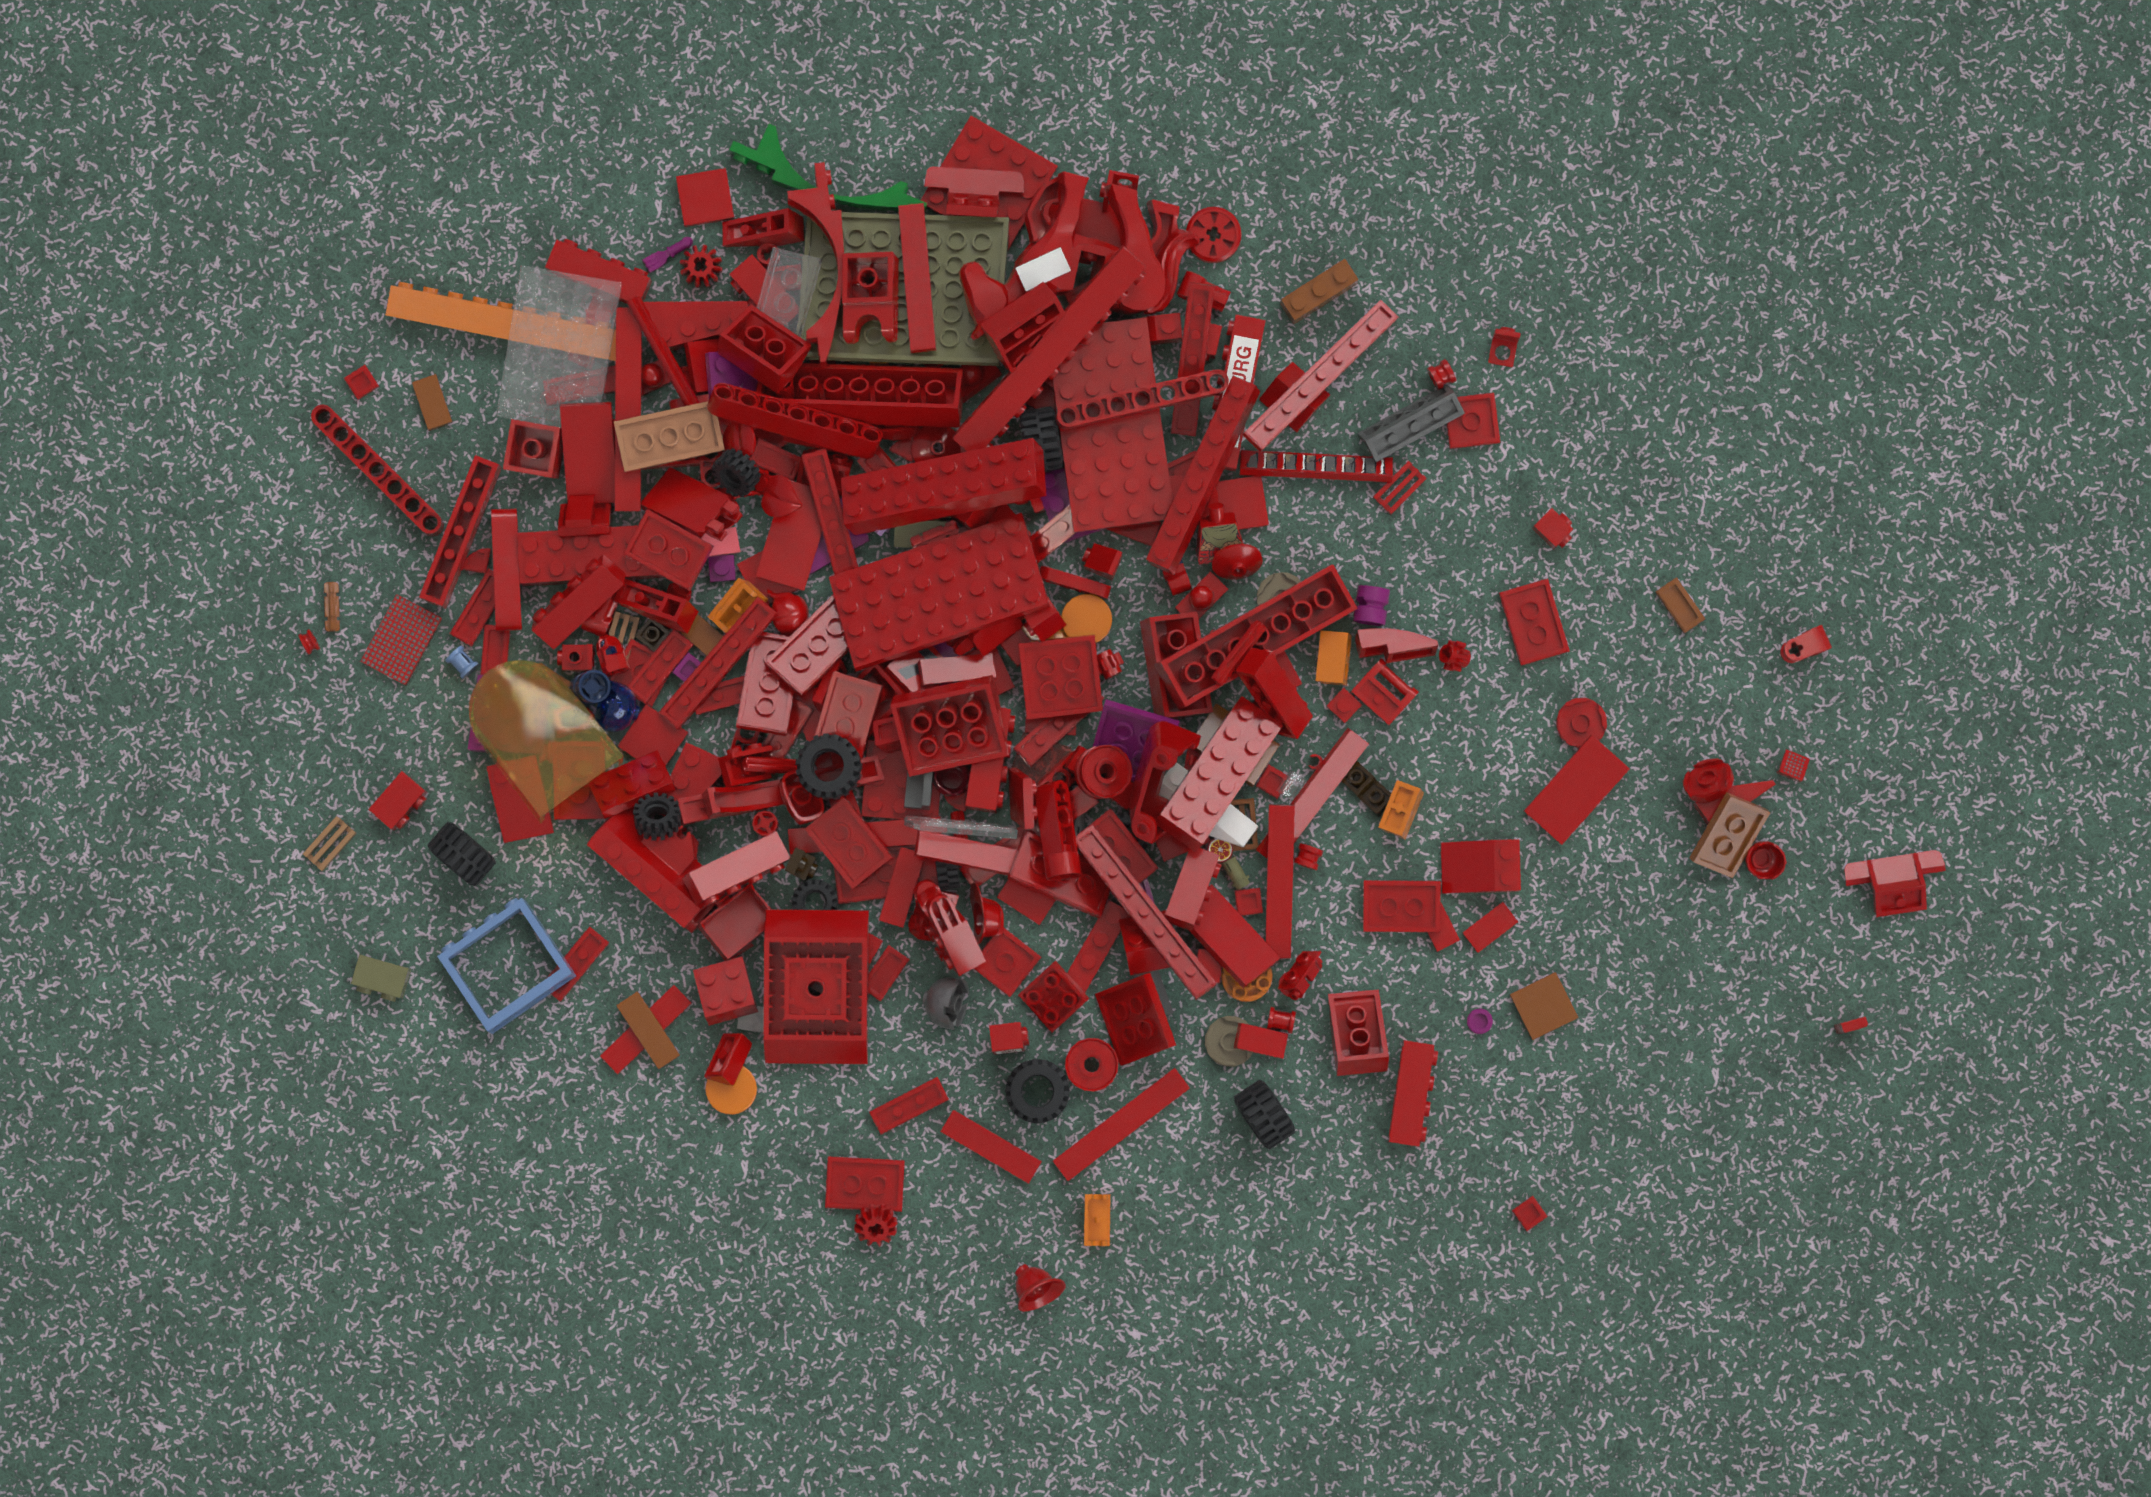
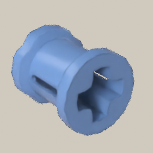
M462 645L455 649L445 660L447 664L451 663L458 670L462 679L466 678L479 665L477 661L474 662L464 652Z

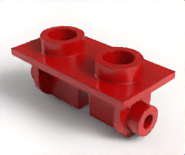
M1302 951L1297 956L1292 968L1284 975L1278 989L1288 990L1290 992L1289 997L1293 1000L1302 998L1310 986L1307 980L1313 981L1322 969L1323 961L1319 958L1322 952Z

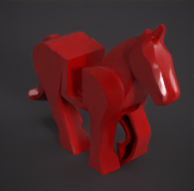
M1063 171L1058 174V177L1044 183L1037 189L1024 214L1029 244L1016 259L1014 268L1005 284L989 277L979 262H968L961 266L958 272L968 311L976 324L970 336L973 340L985 334L980 326L981 323L1028 292L1021 282L1016 267L1061 247L1071 271L1045 282L1056 296L1073 290L1079 263L1090 265L1093 262L1090 282L1119 249L1107 242L1075 234L1081 212V202L1089 180L1088 177ZM1115 184L1105 186L1107 198L1120 224L1121 246L1124 245L1146 265L1144 270L1146 273L1145 277L1137 285L1132 283L1126 290L1129 292L1127 297L1120 304L1115 302L1110 309L1120 315H1134L1141 311L1144 314L1162 312L1174 297L1182 256L1189 248L1197 246L1200 243V238L1197 234L1190 231L1178 229L1179 206L1154 199L1147 202L1148 211L1154 226L1153 235L1150 238L1148 227L1139 208L1137 190ZM1052 204H1059L1055 216L1051 221L1050 217L1048 216L1049 208Z

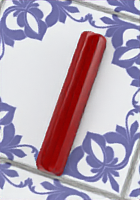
M1256 620L1252 623L1214 672L1211 678L1215 683L1221 686L1227 681L1251 647L1254 646L1265 632L1266 626L1262 622Z
M746 756L741 761L744 771L786 774L797 770L796 759Z

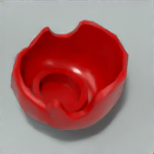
M1769 841L1756 842L1748 850L1745 857L1747 870L1758 879H1776L1784 872L1787 863L1783 850L1775 843Z

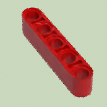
M517 508L491 509L496 631L522 630Z

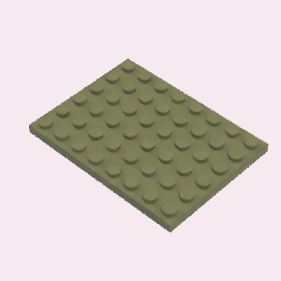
M841 212L844 253L894 252L899 259L898 339L894 343H888L882 336L880 322L871 320L862 326L859 341L855 344H847L843 337L841 292V304L828 360L1000 366V360L997 358L985 334L976 340L970 337L976 324L968 311L958 272L965 263L976 261L981 264L989 277L1005 284L1010 223L1008 217L925 215L937 351L911 353L899 214ZM808 216L798 336L805 341L806 331L822 317L830 305L838 281L837 263L833 249L823 231ZM870 278V282H867V285L873 283L875 279ZM811 344V349L805 360H819L817 344Z

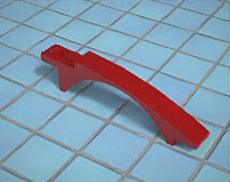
M825 162L814 163L816 188L787 191L788 206L802 212L816 223L827 237L836 258L838 281L833 299L822 317L806 331V341L810 344H817L820 368H825L832 348L841 304L844 244L841 210L831 211L835 209L834 194H829L828 185H832L831 171L825 170Z
M878 755L860 759L862 763L860 774L862 776L856 783L857 787L884 780ZM844 762L815 770V774L822 781H833L841 775ZM781 779L745 786L707 788L703 794L679 798L677 802L680 808L681 824L686 825L725 816L731 817L785 805L780 794L779 786Z

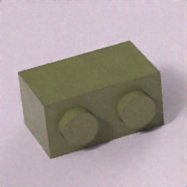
M359 954L351 984L357 986L356 991L371 995L372 990L382 993L380 998L395 1002L396 997L403 999L412 969Z

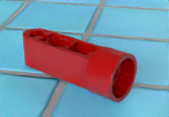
M1062 780L1040 785L1036 788L1035 800L1046 880H1064L1081 876L1080 858L1068 786Z

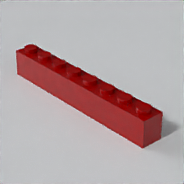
M1232 376L1149 551L1146 560L1150 565L1172 575L1175 574L1260 394L1256 385Z

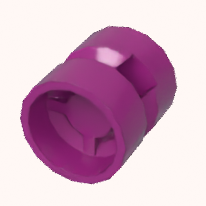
M1358 585L1356 601L1359 602V605L1357 606L1358 609L1354 610L1353 622L1385 626L1387 611L1384 609V606L1389 603L1390 590L1375 586Z

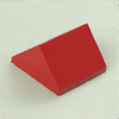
M1291 362L1274 379L1259 400L1269 408L1305 372L1295 363ZM1323 391L1289 427L1297 433L1328 399L1330 394L1327 391Z

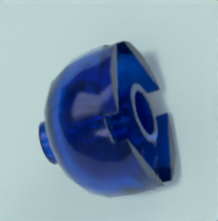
M610 680L611 688L609 695L603 701L598 702L596 710L600 708L601 715L600 719L595 718V728L606 732H619L627 728L632 720H637L640 707L636 705V696L628 686Z

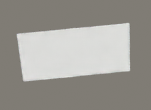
M1061 247L1016 267V271L1026 291L1042 282L1045 283L1071 271Z

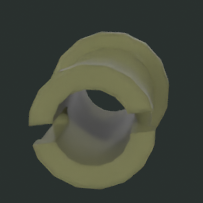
M1236 856L1222 863V866L1233 882L1231 884L1232 887L1239 890L1250 883L1248 880L1250 876L1245 875Z

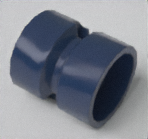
M598 670L580 673L570 683V695L574 701L581 705L601 702L610 693V680L606 674Z

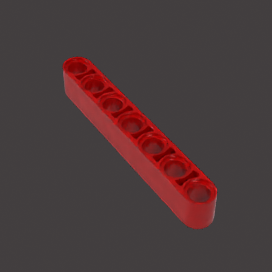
M1211 370L1065 404L1056 413V423L1060 428L1068 430L1216 396L1223 393L1227 388L1229 378L1222 370ZM1213 376L1220 377L1223 381L1222 388H1213L1210 385V378ZM1194 382L1198 386V392L1196 394L1187 393L1185 384ZM1162 388H1170L1172 390L1173 398L1171 400H1164L1161 397L1160 390ZM1143 393L1148 397L1149 403L1145 406H1140L1136 403L1135 396ZM1114 399H1119L1123 402L1124 409L1116 412L1111 408L1110 402ZM1088 405H1095L1099 409V415L1097 417H1089L1085 412V408ZM1063 411H1071L1074 415V421L1071 423L1063 422L1060 416Z
M717 383L714 386L707 404L708 411L717 417L865 459L875 456L883 437L881 430L874 425L727 383Z
M322 404L312 410L311 419L313 423L426 535L433 537L443 531L444 522L442 518L329 406ZM329 412V421L324 424L319 423L318 417L320 413ZM341 429H346L348 437L344 441H337V432ZM358 447L366 449V454L361 459L354 458V451ZM375 465H383L384 472L381 476H372V468ZM395 482L401 483L402 489L400 493L390 494L391 484ZM412 500H418L420 503L419 509L416 512H409L407 509L408 503ZM429 518H436L438 521L437 527L433 530L425 528V523Z

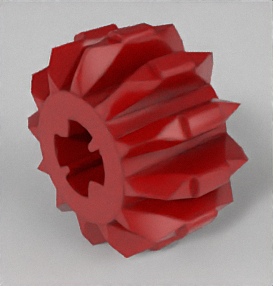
M694 245L692 246L694 254L688 251L684 252L685 257L689 260H680V265L686 267L680 273L682 276L688 275L686 278L688 284L692 283L695 279L696 288L701 286V281H704L706 287H710L708 279L711 278L717 282L718 277L714 272L722 273L723 271L720 266H716L722 262L721 257L714 258L717 253L715 249L707 253V245H703L701 252H699L697 246ZM700 261L702 264V261H705L706 270L702 271L700 269V272L697 271L696 263Z
M873 1202L870 1204V1209L862 1206L861 1214H856L855 1216L856 1224L854 1225V1231L859 1233L858 1238L860 1241L867 1239L868 1246L873 1242H877V1245L880 1247L882 1240L890 1243L891 1236L897 1233V1228L895 1227L898 1224L897 1218L893 1216L892 1208L885 1210L883 1203L879 1208H876Z

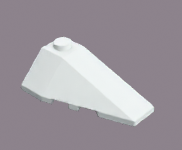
M1176 762L1175 766L1165 774L1159 795L1169 799L1188 770ZM1230 804L1209 836L1244 847L1259 826Z

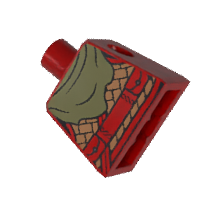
M1216 502L1210 504L1209 516L1201 518L1198 523L1196 553L1199 565L1212 563L1214 555L1226 546L1244 544L1235 513H1225L1223 503Z

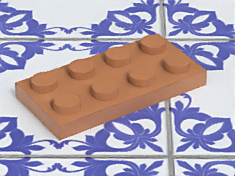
M708 401L615 421L614 426L624 471L630 472L725 451L718 417L708 411Z

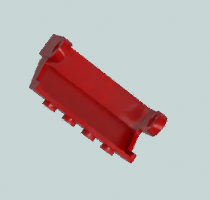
M634 807L609 817L591 837L587 845L692 934L697 929L699 922L715 909L718 902L716 901L708 906L705 903L696 906L682 879L689 872L703 866L698 862L699 842L695 836L691 835V832H687L685 836L683 833L687 829L681 825L678 827L677 833L673 832L672 837L669 838L668 835H665V840L657 837L656 841H652L651 836L645 839L643 834L640 836L635 829ZM727 893L719 895V900L725 897Z

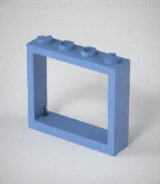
M515 898L509 901L504 906L505 910L498 915L493 913L483 920L485 924L477 929L475 927L469 929L462 935L463 939L456 944L454 942L447 944L441 949L442 953L437 956L487 1032L491 1034L576 977V974L542 923L523 898L519 900ZM522 911L560 970L489 1018L450 959Z

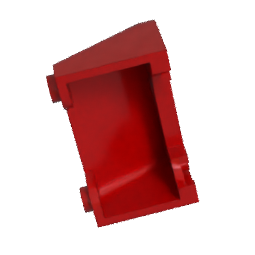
M1167 721L1156 722L1148 730L1129 798L1132 831L1136 837L1151 844L1167 833L1157 826L1155 821L1169 800L1159 795L1165 771L1175 766L1178 756H1181L1186 749H1196L1201 735Z

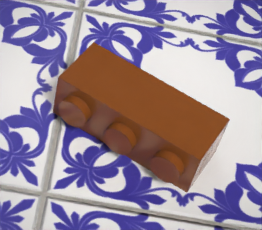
M1343 259L1282 298L1280 305L1294 325L1356 286L1359 279L1346 259Z

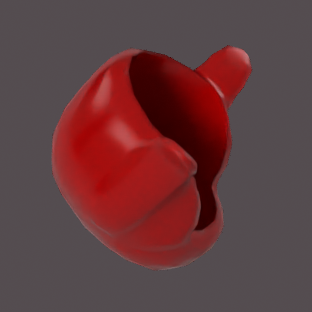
M767 589L769 596L774 599L772 608L778 613L773 620L774 626L781 635L791 636L809 618L807 603L801 596L790 592L774 593Z

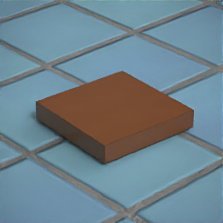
M1556 972L1509 994L1532 1040L1579 1018Z

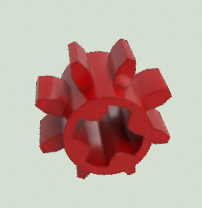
M1449 640L1448 644L1442 646L1439 652V660L1445 663L1443 669L1461 672L1462 668L1469 664L1471 655L1470 651L1465 649L1466 643Z
M1108 649L1097 655L1099 676L1103 675L1105 680H1108L1122 672L1120 665L1124 664V661L1119 652L1113 654L1112 650Z

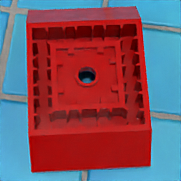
M766 909L763 1039L765 1063L868 1064L869 910ZM813 981L820 982L823 986V992L818 996L810 994L808 990L809 984Z

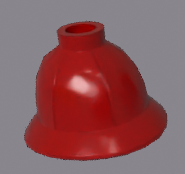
M1024 1264L1015 1272L1017 1276L1015 1289L1019 1298L1018 1309L1022 1312L1032 1311L1049 1304L1058 1298L1066 1288L1063 1280L1052 1278L1048 1272L1038 1267L1029 1268L1027 1264Z

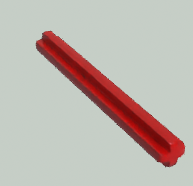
M635 296L628 300L627 305L684 406L700 403L641 297Z

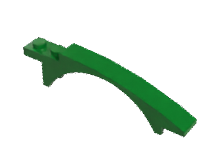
M768 124L757 151L733 141L729 149L731 155L734 156L733 160L743 165H747L748 162L757 166L756 170L766 175H770L771 172L774 173L771 179L773 184L792 191L816 188L797 174L785 158L779 144L776 126ZM902 181L882 192L867 196L847 197L834 194L836 204L859 209L899 212L898 206L924 203L925 212L927 210V203L906 194L908 184Z

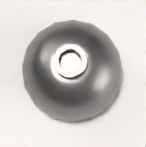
M951 977L942 978L933 983L929 990L925 991L923 1005H925L929 1019L936 1025L951 1030L955 1029L954 1026L959 1027L968 1006V1003L962 1005L964 993L969 994V987L965 980Z

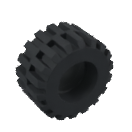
M1051 406L1024 411L1019 417L1023 440L1034 438L1043 449L1045 472L1062 469L1064 465L1056 415Z
M824 733L823 736H814L810 742L807 740L804 743V748H800L798 752L799 757L795 763L797 765L796 774L802 786L813 796L823 800H837L843 795L846 797L850 794V790L857 787L856 783L862 776L860 774L862 770L861 757L856 748L847 739L836 734ZM834 752L844 762L843 771L833 781H822L815 774V763L824 753Z
M447 822L427 845L429 850L440 861L472 886H477L496 864L494 857L452 822Z
M1032 1059L1021 1063L1009 1075L1005 1088L1006 1100L1013 1113L1026 1122L1037 1124L1049 1122L1058 1117L1065 1109L1070 1093L1069 1083L1064 1072L1054 1063L1044 1059ZM1034 1076L1046 1078L1053 1088L1051 1100L1040 1107L1028 1104L1022 1094L1024 1083Z
M1257 1080L1234 1096L1235 1105L1265 1148L1271 1150L1295 1133V1126L1268 1085L1262 1080Z

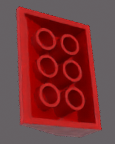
M993 675L895 695L890 703L909 777L1009 755L1000 700Z

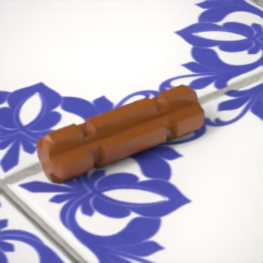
M326 582L323 585L324 593H326V597H324V617H327V621H324L325 631L336 632L340 630V620H337V617H340L339 596L336 594L339 593V584L337 582Z

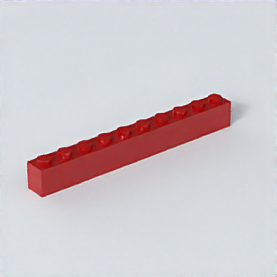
M1122 245L1064 310L1066 315L1045 338L1042 336L1031 347L1033 351L1029 356L1025 354L1015 365L1017 369L1012 374L1010 372L1007 373L960 428L956 430L953 434V439L966 451L993 446L990 442L996 435L1001 437L1010 426L1007 423L1013 416L1018 418L1027 407L1024 404L1030 397L1035 399L1044 388L1041 385L1047 378L1052 380L1061 369L1058 366L1064 359L1069 361L1078 350L1075 347L1081 340L1086 342L1095 331L1092 328L1098 321L1103 323L1112 312L1109 309L1115 302L1120 304L1127 297L1129 292L1126 290L1132 283L1137 285L1145 277L1146 273L1144 270L1146 265Z

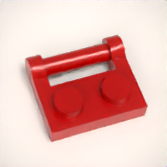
M1381 658L1353 688L1351 693L1389 726L1419 691L1414 687H1409L1386 666L1387 663ZM1378 673L1405 696L1401 701L1374 678Z

